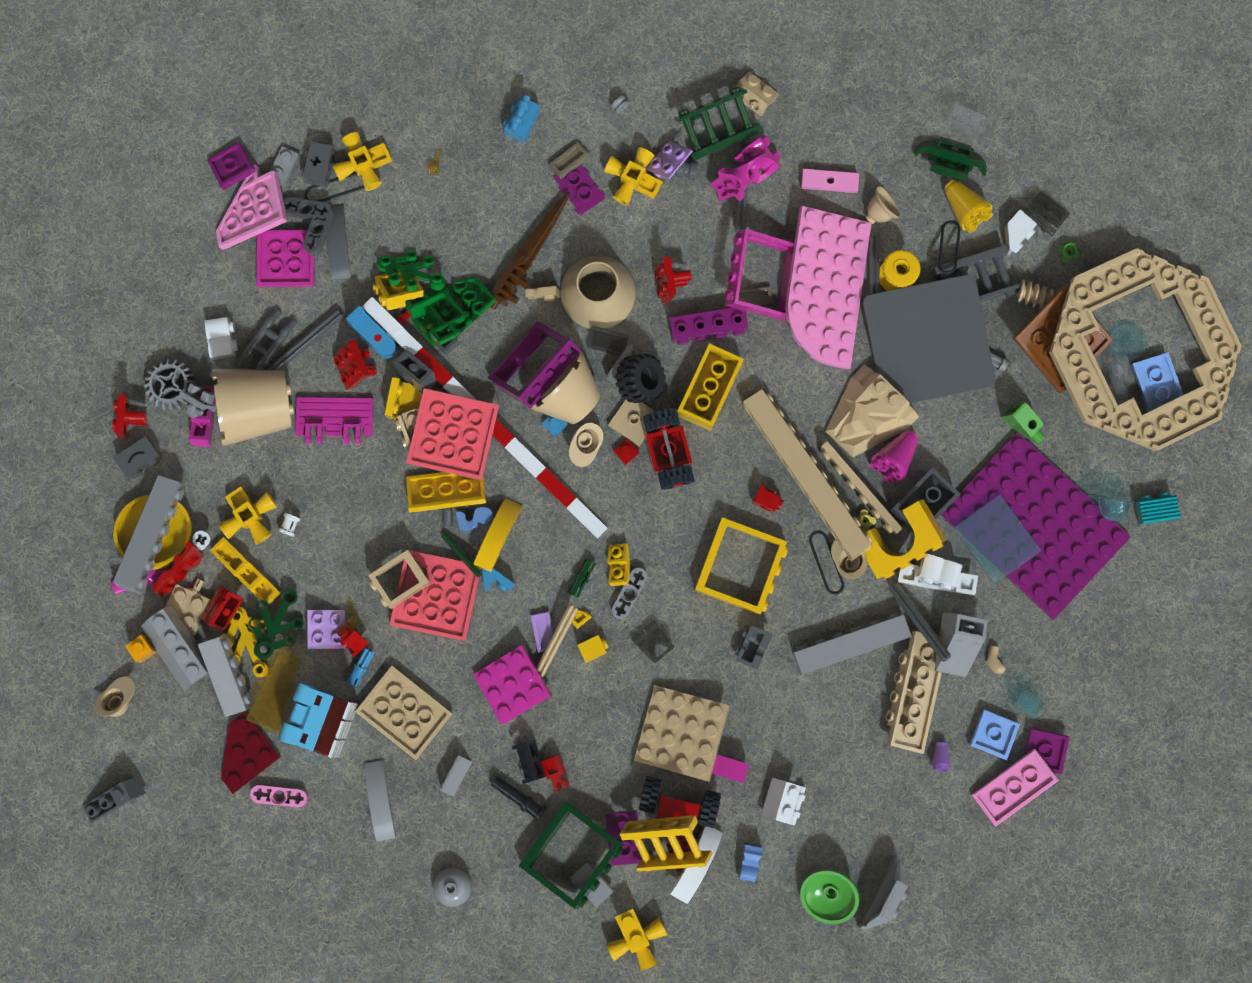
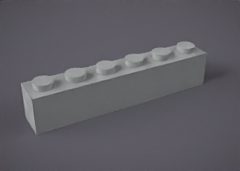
M157 476L113 580L117 587L138 594L146 587L147 575L154 567L155 556L162 548V539L164 535H167L170 528V520L174 518L177 512V503L184 495V488L180 482Z
M898 613L887 616V621L880 622V619L869 622V627L862 629V626L850 629L851 633L844 635L843 632L832 635V640L826 641L823 638L814 641V646L807 647V644L797 647V652H794L793 656L800 675L912 637L905 616H899Z

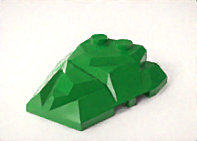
M477 277L454 281L453 286L445 287L442 290L425 292L423 288V297L405 300V308L411 315L415 327L430 345L434 347L456 338L492 306L496 299Z

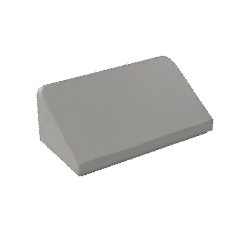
M461 755L457 756L440 787V791L454 796L472 762Z
M586 862L571 876V880L581 890L595 871V868L589 862ZM603 877L599 880L601 882L599 887L594 892L591 891L587 896L595 907L600 905L614 892Z

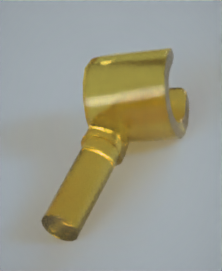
M437 150L434 164H428L429 175L439 174V160L442 150Z
M349 600L347 603L352 617L347 619V622L355 628L360 624V620L354 611L352 600Z

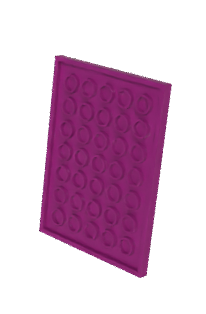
M1018 432L941 514L955 530L1052 620L1066 608L1131 537Z

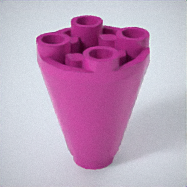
M910 430L901 433L875 453L871 458L870 467L884 476V480L888 483L893 484L894 481H902L906 477L916 450L917 441L919 440L918 436Z

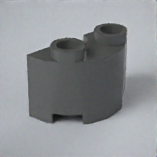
M752 625L750 627L746 626L742 637L745 638L743 644H738L734 655H737L736 661L758 670L773 634Z

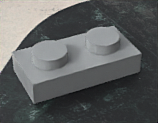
M283 146L269 172L274 170L278 173L280 187L284 189L300 155Z

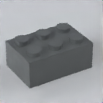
M932 467L890 512L914 534L902 510L924 499L934 518L937 519L960 493Z

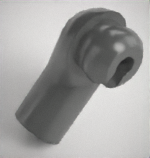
M438 509L443 510V526H453L452 509Z

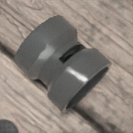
M685 160L677 170L676 177L683 178L685 175L689 180H695L698 162L691 161L686 163Z

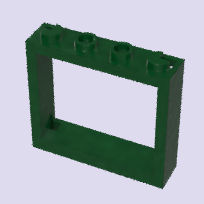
M565 801L522 860L519 867L571 907L578 910L588 902L589 898L587 896L590 892H594L601 883L599 880L602 875L606 876L612 868V865H610L612 861L621 856L624 844ZM570 813L613 844L574 900L532 868Z

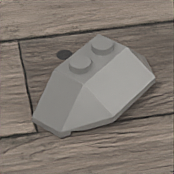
M893 856L858 924V927L862 930L888 923L892 918L895 919L899 912L897 907L900 901L906 899L908 884L899 858Z

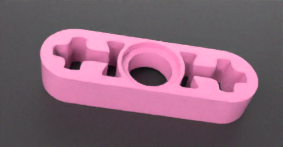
M257 785L250 792L251 799L256 803L302 807L308 801V795L302 789ZM261 788L263 793H269V789H272L270 801H267L268 797L266 796L261 797L259 800L255 792ZM278 790L283 791L285 795L284 800L281 802L274 799V794ZM288 791H291L290 796H297L298 792L301 793L300 795L304 797V800L297 804V800L289 799L290 803H287L289 798Z

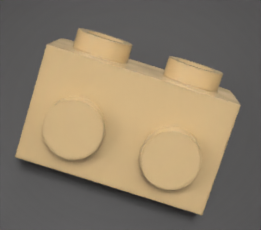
M748 72L736 86H740V89H747L748 93L741 95L743 102L759 116L764 114L767 107L779 94L751 72Z

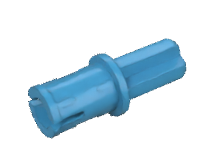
M367 648L363 649L357 663L353 664L354 668L346 682L358 687L363 674L368 671L366 668L374 655L373 651Z

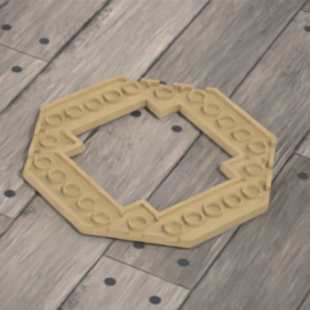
M1136 248L1071 279L1049 353L1084 423L1153 451H1158L1221 420L1223 415L1222 408L1228 397L1229 383L1231 378H1233L1237 365L1235 363L1238 353H1240L1242 345L1208 277L1191 273V270L1179 265H1172L1165 259L1155 255H1148L1143 250ZM1151 284L1158 301L1173 294L1175 295L1207 363L1192 369L1200 385L1199 388L1142 415L1134 398L1117 405L1084 336L1100 329L1092 311Z

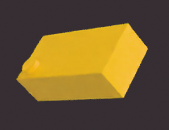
M709 343L677 411L678 417L711 431L744 359Z

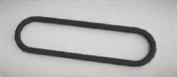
M352 173L346 178L357 175V173ZM339 179L330 180L329 183L339 181ZM314 185V186L309 187V188L305 191V199H306V200H309L307 194H308V192H309L311 189H314V188H317V187H320V186ZM364 185L340 194H336L318 200V202H324L342 195H346L361 190L364 188Z
M955 221L945 222L941 230L938 269L945 274L952 273L957 268L961 228ZM947 224H955L958 227L954 268L950 271H945L941 268L944 228Z
M815 531L810 535L809 543L812 552L814 554L816 563L818 565L820 574L822 576L827 591L830 594L838 595L842 593V591L844 590L845 585L843 578L836 567L842 587L838 592H832L829 589L828 584L826 582L824 573L822 571L820 562L818 560L816 551L812 543V537L815 534H822L826 540L830 554L831 545L829 543L828 537L824 532Z

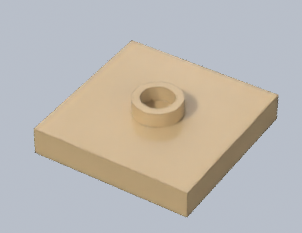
M625 400L608 426L640 447L645 440V435L649 434L646 431L643 416L656 411L644 403H630Z

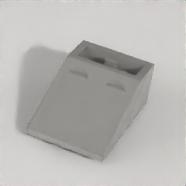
M943 613L939 639L949 651L951 657L943 662L936 655L934 671L966 677L985 641L988 620L961 614Z

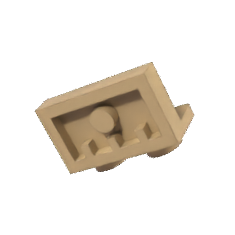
M419 408L397 415L398 419L395 420L398 431L402 430L404 438L401 439L405 449H410Z

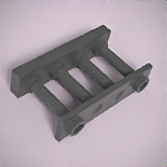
M1006 245L957 261V268L954 272L957 271L961 276L968 275L969 267L975 266L978 268L987 293L979 296L980 303L1003 295L1006 298L1014 296L1021 287L1020 284L1012 286L1003 262L1004 256L1008 253ZM991 260L994 263L996 262L1004 289L994 291L985 267L986 262ZM955 261L943 264L941 268L945 271H950L954 268ZM938 266L932 270L934 278L940 277V279L945 280L951 276L950 273H942Z

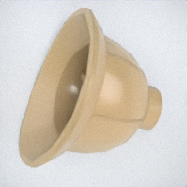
M877 186L875 196L868 204L866 219L871 224H874L875 222H887L892 218H900V212L891 196L883 187Z

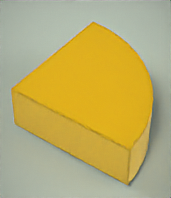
M578 610L572 624L578 629L591 619L592 616L585 611Z

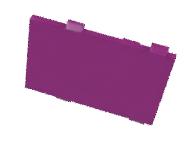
M579 165L562 179L557 175L553 176L559 184L561 192H570L569 200L576 208L577 214L580 213V215H583L606 199L604 192L599 190L588 175V170L584 169L582 165Z
M637 812L606 814L607 827H605V830L624 844L621 856L612 861L610 864L612 866L638 864L642 859L634 840H622L620 832L627 821L638 820ZM608 841L609 850L613 844Z

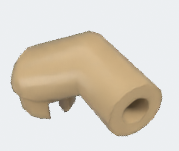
M989 646L986 660L987 665L996 674L1004 673L1006 667L997 658L999 647Z

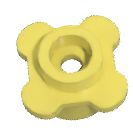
M862 510L857 518L861 525L859 528L863 533L869 531L871 525L876 523V518L871 517L867 510Z

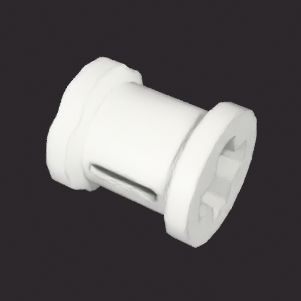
M284 513L283 516L285 518L281 528H278L277 531L294 537L295 534L293 532L297 522H300L301 519Z
M205 531L196 532L191 539V543L198 551L205 549L210 542V536ZM198 537L205 540L202 545L200 542H196Z

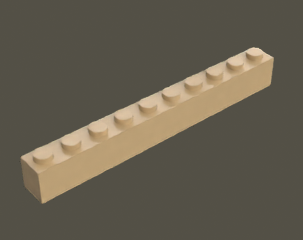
M763 390L758 391L743 401V407L849 560L853 561L870 550L871 538L866 532L863 533L859 528L861 525L855 516L851 517L848 512L850 510L845 501L841 502L837 497L839 495L838 491L833 485L830 486L826 481L828 478L822 469L819 471L815 464L817 462L812 454H807L803 441L795 437V430L790 423L786 424L783 420L784 415L779 408L776 409L772 404L774 401L768 392L765 394Z

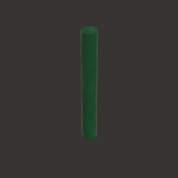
M447 532L444 533L442 539L476 577L481 576L483 572L479 567L474 565L471 558Z

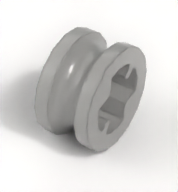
M622 95L612 103L611 107L615 108L616 113L619 114L629 106L630 102L625 101V96Z

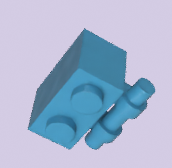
M524 95L523 98L519 96L517 102L514 101L510 109L512 113L509 118L505 119L503 124L506 136L526 143L540 113V105L530 101L531 98L527 95Z

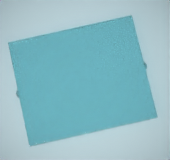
M1001 495L979 510H975V513L954 527V530L994 584L1015 569H1019L1022 564L1041 552V549Z

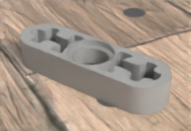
M635 568L630 573L629 581L632 583L635 581L634 573L642 572L644 579L643 581L639 580L637 586H640L639 590L633 585L623 586L612 607V614L616 619H625L630 613L647 580V573L644 569ZM631 588L635 591L633 599L625 598L624 591ZM622 598L625 602L631 603V605L628 606L626 604L624 607L625 615L621 614L618 616L616 615L617 611L615 608L621 607L623 602H619V600Z

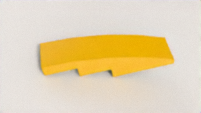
M225 537L210 550L260 601L264 600L270 604L281 593Z

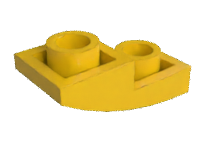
M628 544L609 545L607 563L610 565L608 583L611 586L629 585L630 557Z

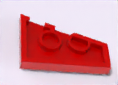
M189 540L184 545L186 550L183 554H177L173 559L174 564L172 568H167L151 587L161 598L164 595H168L178 581L185 579L187 573L192 568L198 566L204 557Z

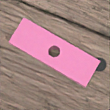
M803 169L801 189L858 193L859 173ZM830 179L833 183L829 184L827 180Z

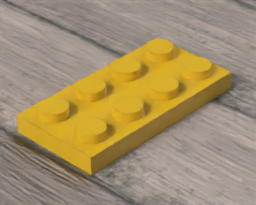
M446 472L406 477L409 513L486 503L484 475L482 480Z

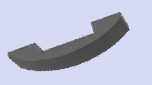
M344 205L331 206L334 216L327 234V245L332 280L351 279Z

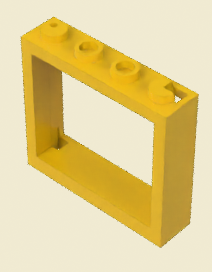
M722 517L694 591L760 615L762 611L765 612L769 601H766L768 593L772 594L776 584L773 583L774 576H779L782 565L779 564L781 557L785 558L789 547H786L787 541ZM726 527L779 546L757 606L705 587Z

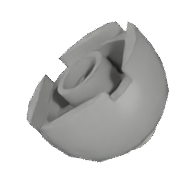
M449 867L440 871L435 877L433 893L442 905L458 907L465 903L471 895L472 881L463 869Z

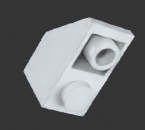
M1019 210L1004 227L1005 244L1008 249L1007 255H1010L1012 252L1017 253L1023 246L1021 242L1025 238L1029 240L1036 232L1033 229L1037 223L1022 210Z

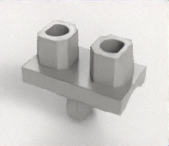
M190 383L187 392L181 391L179 397L190 402L186 405V408H188L187 414L192 418H196L199 415H203L204 412L202 410L209 409L215 412L217 406L212 404L215 394L203 390L200 397L203 387Z

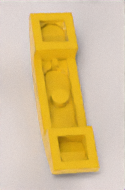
M505 498L484 538L474 565L492 572L511 528L521 512L522 505Z

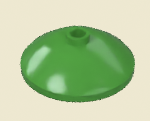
M821 869L811 873L804 880L800 891L801 902L805 910L813 918L823 923H843L853 917L859 906L860 896L855 883L847 875L836 870Z

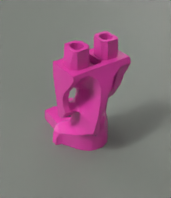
M767 136L748 142L734 157L735 161L740 163L736 168H722L718 171L719 177L715 178L710 183V186L717 191L719 201L732 196L736 197L739 201L742 200L745 195L744 191L751 182L755 185L760 183L780 167L778 161L781 156L775 150L770 152L768 149L770 140Z

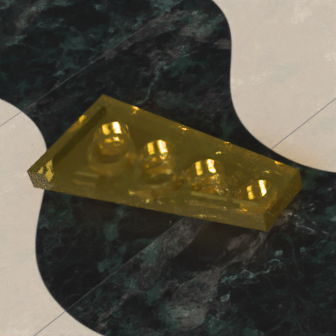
M280 648L245 718L246 720L278 735L280 734L286 717L298 656Z

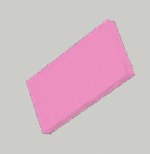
M1034 748L971 795L996 827L1059 780Z

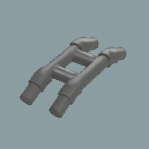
M275 309L265 319L255 337L244 350L238 366L245 368L248 360L256 351L264 356L259 361L256 370H265L271 358L296 326L297 322L291 319L281 329L279 334L269 329L281 315L280 310ZM265 335L274 340L268 350L259 345Z

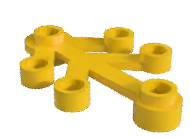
M239 607L236 613L240 614V619L236 620L235 615L233 616L226 636L230 639L233 646V638L239 628L241 636L234 651V656L238 658L240 664L242 662L241 656L246 646L254 664V675L256 677H266L270 672V667L266 662H262L261 659L255 656L254 642H256V639L246 625L252 617L248 616L244 608ZM251 621V626L257 627V622ZM266 626L263 630L260 628L261 632L267 631ZM259 666L263 668L262 673H258L257 668Z

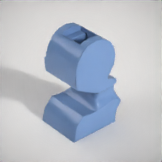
M486 507L475 509L471 521L466 519L464 513L456 511L461 532L466 531L470 533L472 530L477 529L479 524L486 526L491 524L494 519L492 511Z
M744 842V858L740 864L739 880L743 879L755 883L759 859L763 851L762 846Z

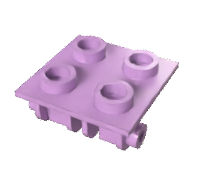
M668 141L647 166L646 170L653 172V176L657 179H660V177L670 179L693 151Z
M307 610V649H345L339 642L341 638L336 633L345 624V610Z

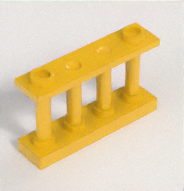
M695 815L627 821L620 832L622 840H634L642 857L636 867L637 871L703 867L707 865L713 854L711 850L700 851L692 834L698 823ZM676 836H685L692 852H683ZM659 837H668L675 853L666 854ZM642 839H651L657 852L656 855H649Z

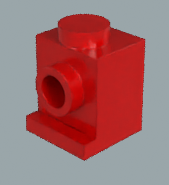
M761 485L752 504L771 513H774L775 510H780L784 500L778 496L776 491L771 489L766 491L764 490L765 485Z
M349 622L345 623L336 632L341 638L339 642L354 657L369 644Z

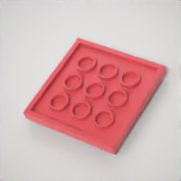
M424 388L406 463L482 480L499 405Z
M410 551L431 584L393 608L390 626L466 641L480 576L476 577L463 561ZM405 559L396 597L419 583V580Z

